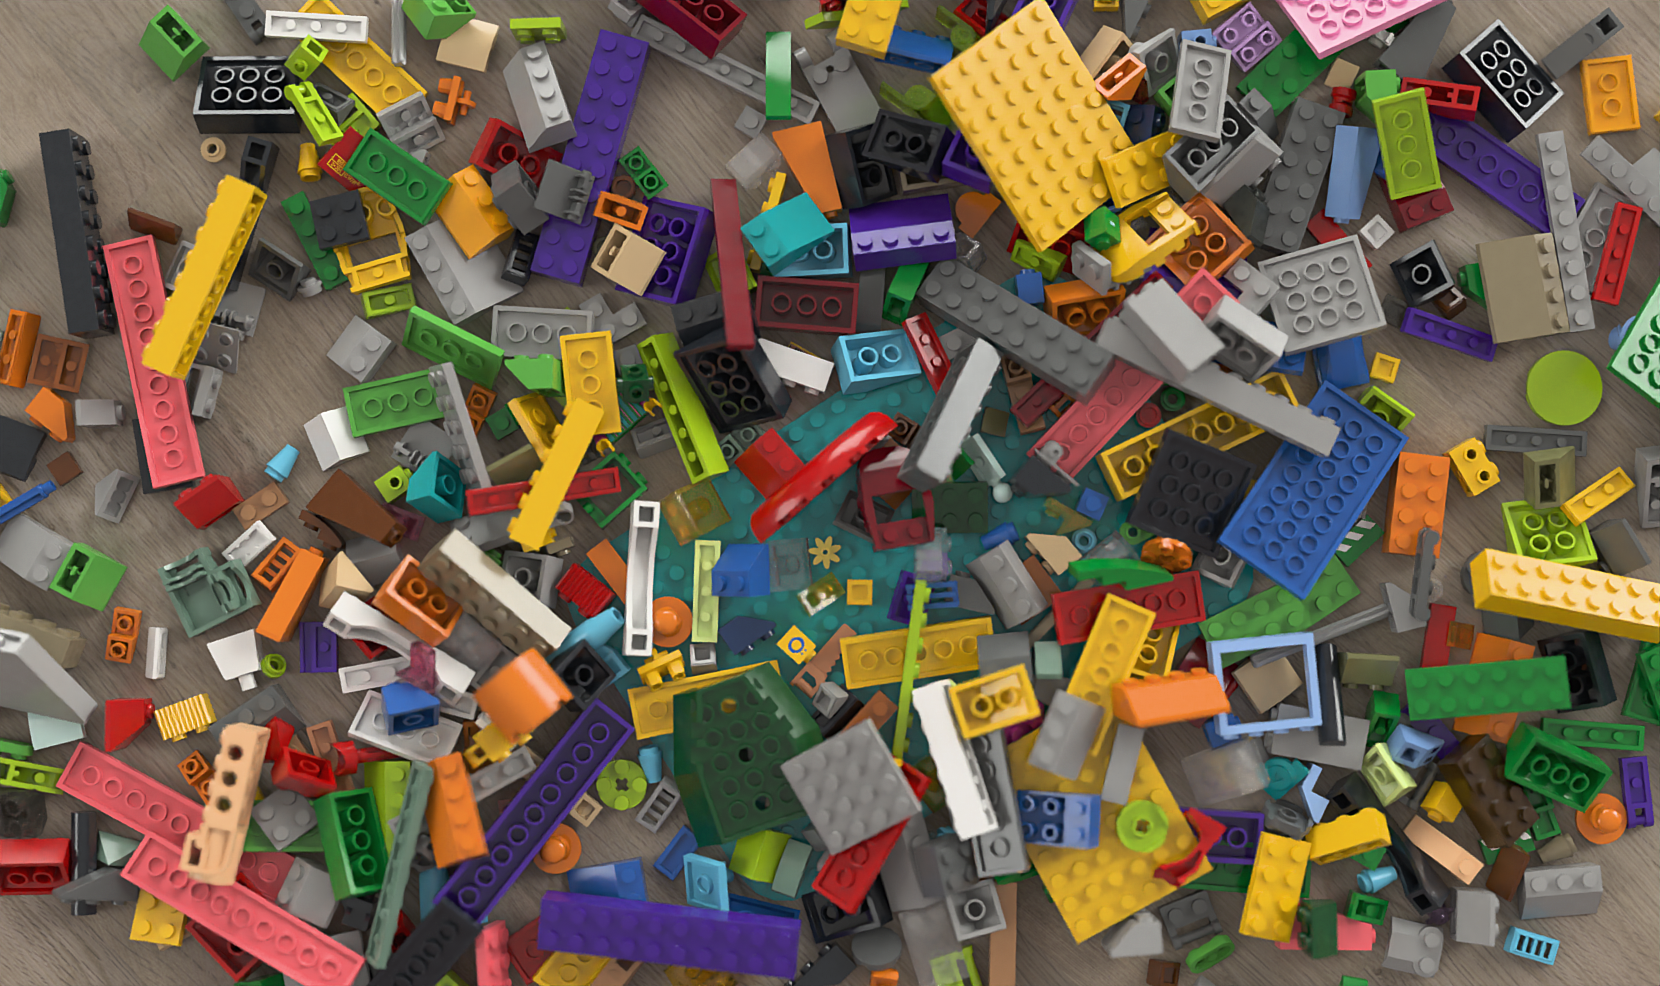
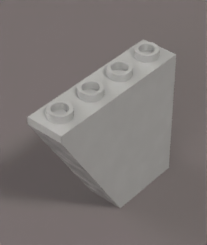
M0 629V706L86 725L98 707L97 702L30 635Z

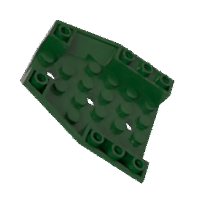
M770 662L747 669L745 673L699 689L695 687L673 695L674 779L698 848L722 845L808 815L780 766L823 743L824 740L818 724ZM726 699H732L736 702L737 707L735 711L727 713L722 709V702ZM744 747L750 748L754 754L752 759L749 761L741 760L738 755L740 749ZM760 796H766L770 800L769 807L759 809L755 805L756 799Z

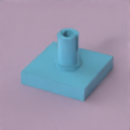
M693 853L684 855L687 904L699 908L729 911L727 883L734 880L733 871L728 869L724 862Z

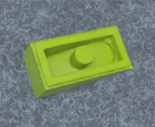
M1017 239L1010 260L1026 269H1034L1035 273L1041 272L1043 278L1054 282L1061 275L1067 256L1049 248L1042 252H1037L1031 242Z
M411 283L362 292L360 295L366 320L410 310L414 305L417 306Z

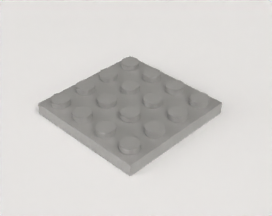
M1357 234L1257 262L1259 272L1277 284L1281 289L1269 305L1277 329L1288 336L1284 347L1285 356L1387 329V323Z
M870 718L780 766L832 856L919 812L922 808Z

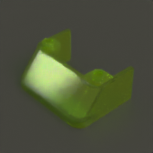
M941 4L938 6L935 19L952 30L950 36L951 43L961 53L981 39L970 25ZM884 81L880 85L879 94L911 117L946 125L947 127L953 120L935 89L931 91L923 85H914L903 96Z

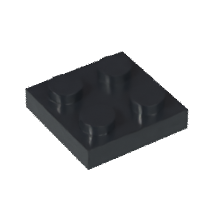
M358 189L309 201L319 248L322 252L371 240L361 193Z

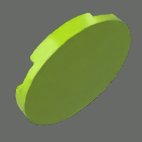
M1561 350L1546 354L1532 365L1527 374L1525 396L1528 405L1536 416L1547 423L1560 426L1580 423L1594 413L1601 401L1603 386L1599 371L1587 357L1580 353Z

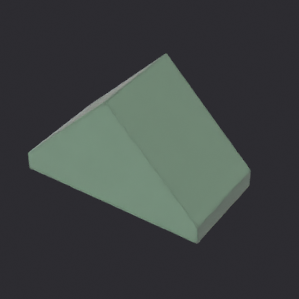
M1034 642L1031 663L1036 679H1062L1061 648L1058 642Z

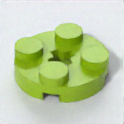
M628 759L609 762L598 775L596 783L601 800L607 806L621 811L638 805L645 797L648 785L642 767L635 761ZM618 778L620 780L626 778L629 781L626 784L628 790L621 789L619 791L616 788L618 785L616 780Z
M1135 800L1126 804L1116 817L1117 835L1120 841L1131 850L1151 852L1159 848L1166 839L1169 825L1168 818L1158 805L1148 800ZM1140 819L1143 822L1147 820L1149 823L1146 826L1147 831L1145 833L1135 829L1138 825L1137 821Z

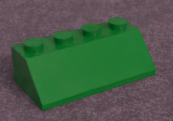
M1523 721L1507 742L1504 771L1506 778L1583 813L1586 812L1614 773L1600 757Z

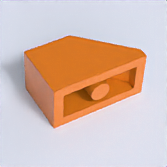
M601 191L593 215L640 231L649 207L629 198Z

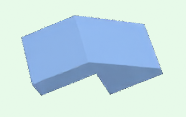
M1308 762L1306 768L1310 772L1297 783V787L1307 816L1309 817L1310 815L1314 822L1319 823L1330 800L1312 792L1322 768Z

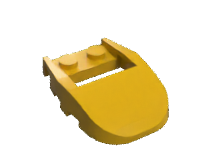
M368 187L359 188L358 190L361 193L371 240L395 233L401 253L353 267L348 247L363 242L333 249L340 262L343 274L348 277L352 286L350 290L356 296L365 291L412 279L409 246L404 239L406 234L396 207Z
M1167 192L1134 204L1118 215L1120 243L1107 250L1098 251L1094 247L1092 249L1111 262V281L1124 283L1144 275V269L1154 264L1156 267H1159L1166 262V256L1174 250L1176 252L1180 251L1185 246L1184 239L1193 233L1198 236L1201 232L1197 222L1192 220L1169 197ZM1140 216L1144 218L1150 216L1167 235L1148 246L1130 227L1131 221Z

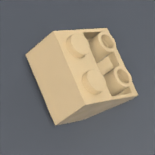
M614 223L591 268L642 296L666 252L632 231Z

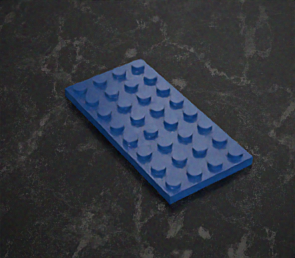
M1326 380L1322 382L1306 407L1312 410V415L1318 418L1321 416L1328 417L1335 421V426L1341 428L1329 456L1321 458L1284 440L1216 541L1300 601L1306 598L1409 439V437Z

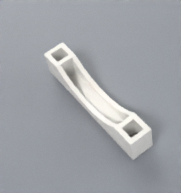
M633 501L631 503L623 656L649 657L652 653L653 573L659 528L660 502Z
M344 591L323 623V626L344 639L369 640L397 651L421 672L428 682L432 693L452 706L456 705L476 674L465 664L456 661L444 651L436 647L433 648L399 623H395L380 611L371 608L346 591Z

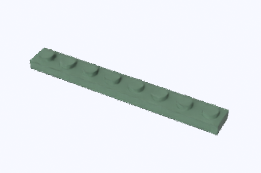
M422 761L412 762L365 959L375 968H385L387 959L391 955L390 946L393 935L397 930V918L399 910L403 905L405 885L409 881V868L411 860L415 856V844L417 836L421 831L423 811L427 807L429 786L433 782L434 769Z

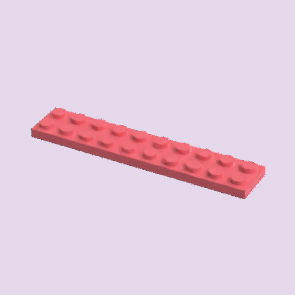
M150 234L104 245L105 260L153 488L160 489L204 478L205 471L186 381L168 376L141 364L144 359L142 358L143 350L147 344L151 343L154 337L153 328L157 321H161L165 312L163 307L168 299L155 236Z
M1203 267L1177 293L1202 322L1211 308L1225 294L1240 303ZM1115 359V367L1089 404L1085 406L1075 400L1026 454L1029 457L1032 455L1036 457L1037 453L1034 448L1040 451L1047 441H1056L1062 447L1063 454L1055 464L1073 478L1164 382ZM1053 466L1050 468L1054 473L1057 471Z
M85 741L79 742L56 784V787L140 833L146 835L148 831H151L183 851L187 834L199 830L201 823H205L202 820L205 806ZM242 852L236 876L242 871L271 903L278 906L274 902L296 856L291 853Z
M151 831L147 832L120 876L305 986H351L367 961L364 957L236 881L232 885H220L189 878V871L180 869L183 850Z

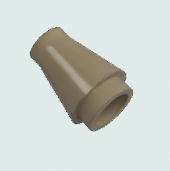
M1569 833L1559 834L1546 845L1536 850L1543 864L1573 857V853L1578 852Z

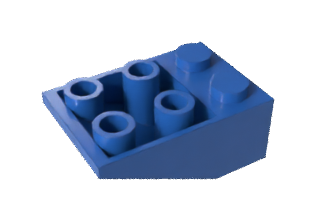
M1017 790V803L1025 843L1081 849L1099 847L1101 795L1077 792Z

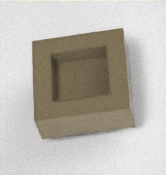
M570 536L546 545L549 555L556 554L557 558L570 554V548L575 547L574 540Z

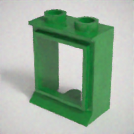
M615 451L611 452L592 470L608 468L613 463L637 491L608 517L603 514L589 497L576 499L602 530L631 506L633 501H636L648 491V488L645 486L648 481L639 471L635 474L628 467L632 463L622 452L619 455Z

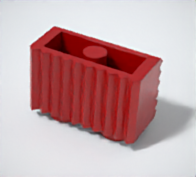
M573 563L555 586L560 591L558 595L567 603L573 601L578 605L577 611L587 619L604 612L617 595L578 563Z

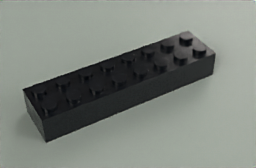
M69 128L39 133L68 334L82 339L115 335L114 328L117 326L115 314L111 312L110 303L113 302V295L107 285L109 274L107 264L104 263L103 246L105 243L100 238L99 231L102 228V221L96 211L95 204H98V195L96 190L93 189L92 184L95 174L88 155H91L90 144L86 138Z

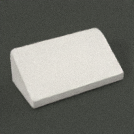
M149 627L145 672L147 678L161 679L165 677L167 628Z

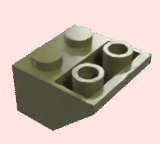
M1574 446L1523 452L1524 500L1535 510L1561 506L1575 495Z

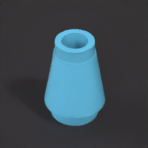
M287 444L285 448L266 464L268 467L264 472L281 483L284 478H288L300 452Z
M658 744L639 747L637 757L647 778V783L661 781L662 750L659 749Z
M1393 866L1379 867L1375 871L1364 869L1360 874H1357V883L1364 894L1368 892L1373 894L1397 880V873Z

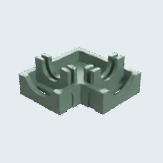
M202 547L176 562L157 569L166 588L165 590L168 592L189 638L197 637L205 633V631L227 622L226 620L233 619L247 612L248 609L262 604L241 558L231 560L218 567L211 556L212 553L209 547ZM198 558L199 562L177 572L178 567ZM235 574H237L240 577L245 587L247 597L245 596Z

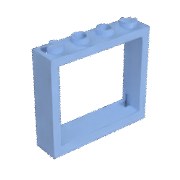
M1302 631L1206 642L1209 673L1217 676L1223 692L1220 653L1299 644L1303 646L1310 717L1227 726L1226 713L1213 715L1216 734L1223 736V739L1239 738L1238 734L1248 733V736L1255 737L1263 736L1264 731L1273 730L1274 734L1289 733V728L1299 727V731L1314 730L1315 725H1322L1312 632Z

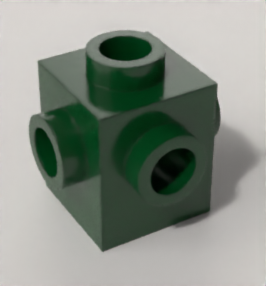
M646 363L620 365L621 378H616L617 393H622L623 402L637 404L649 401V391H654L653 376H648Z

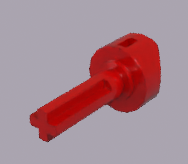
M352 740L331 743L338 754V763L333 772L335 777L357 774L358 763L401 757L375 746L356 749Z

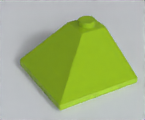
M1525 500L1501 504L1508 553L1574 567H1581L1596 562L1598 559L1586 522L1575 527L1560 509L1561 506L1535 510Z

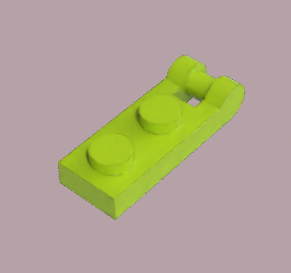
M310 81L301 82L299 86L294 84L285 86V97L292 101L319 147L341 141L344 136Z

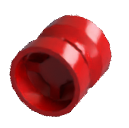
M1333 87L1331 92L1333 99L1328 107L1346 113L1345 118H1351L1353 113L1351 106L1352 102L1356 100L1357 91L1347 87Z

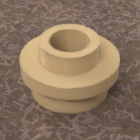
M208 138L201 145V154L209 162H219L226 155V145L219 138ZM215 145L217 147V150L215 153L211 154L209 152V149L211 146Z

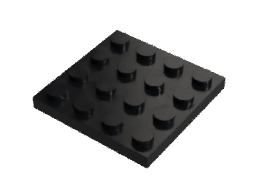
M1166 427L1125 522L1162 538L1178 540L1190 549L1216 559L1222 547L1216 541L1238 510L1258 465Z

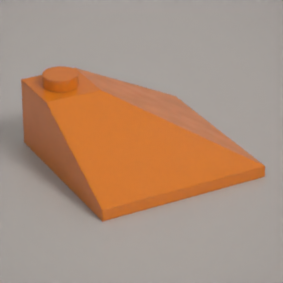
M1198 192L1181 209L1192 220L1197 222L1201 233L1198 236L1193 233L1184 239L1185 246L1180 251L1176 252L1174 250L1166 256L1164 264L1184 285L1201 267L1216 280H1219L1227 274L1240 258L1244 260L1255 248L1253 243L1245 237L1238 227L1210 199ZM1160 227L1145 243L1149 246L1167 235V233Z

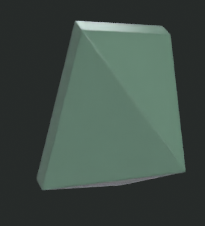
M98 831L97 859L107 865L125 867L142 841Z

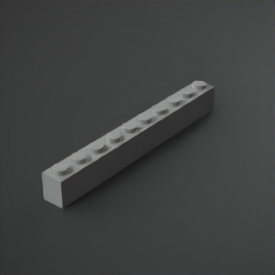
M1119 317L1107 318L1094 342L1114 354L1115 359L1321 458L1329 456L1341 428L1334 425V420L1325 416L1318 418L1312 415V410L1305 406L1298 405L1295 407L1289 404V399L1282 395L1275 394L1272 396L1265 392V387L1257 383L1247 384L1242 381V376L1234 372L1224 373L1219 370L1220 366L1213 362L1208 363L1186 381L1180 383Z

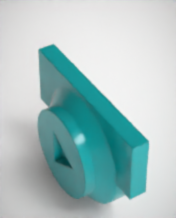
M1283 757L1270 758L1264 763L1261 771L1262 779L1266 784L1263 790L1274 800L1280 799L1308 775L1310 770L1298 759L1291 762Z

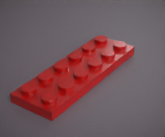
M1199 570L1172 574L1174 581L1126 590L1119 583L1050 594L1058 645L1088 640L1107 593L1156 613L1149 630L1206 621Z
M902 760L903 764L899 769L916 799L920 802L932 779ZM911 816L833 856L830 853L811 887L848 913L855 914Z

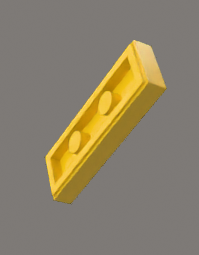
M1619 466L1565 502L1560 509L1577 527L1632 490L1636 485Z

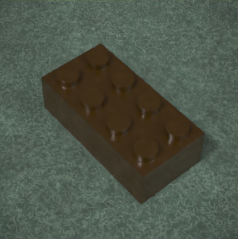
M1489 734L1466 736L1437 764L1488 849L1510 848L1539 819L1538 814L1519 783L1505 777V760Z

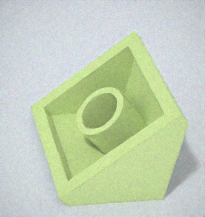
M1387 743L1376 744L1363 757L1361 773L1384 807L1417 787L1405 766L1392 760Z

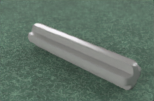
M404 0L391 1V62L396 67L405 66L407 63V14L401 8Z

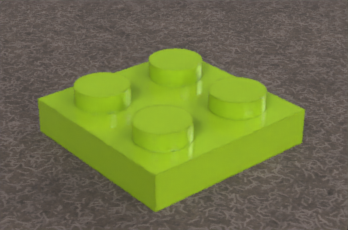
M561 17L510 19V30L515 39L520 41L521 44H534L535 40H545L546 43L556 44L560 43V40H567L566 28Z

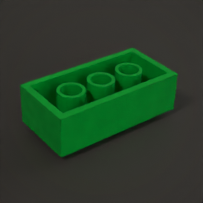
M373 788L329 793L314 800V810L335 902L381 893L389 857Z

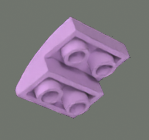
M1250 1L1246 2L1212 31V36H1216L1217 45L1220 48L1232 50L1231 61L1243 73L1283 41L1270 22L1263 20Z

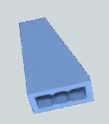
M1336 125L1325 216L1334 217V222L1349 224L1350 219H1360L1380 150L1376 128Z

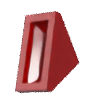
M276 716L264 726V728L271 730L263 763H275L282 747H289L295 730L294 726Z

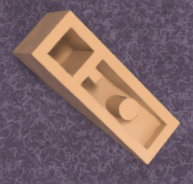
M1416 814L1403 829L1404 833L1418 849L1459 881L1467 885L1470 884L1484 865Z

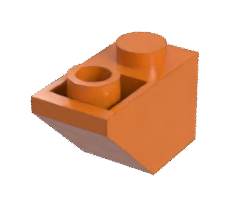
M43 386L25 409L31 415L29 419L41 428L43 426L51 431L49 435L60 443L63 441L73 443L76 438L72 404L53 389Z

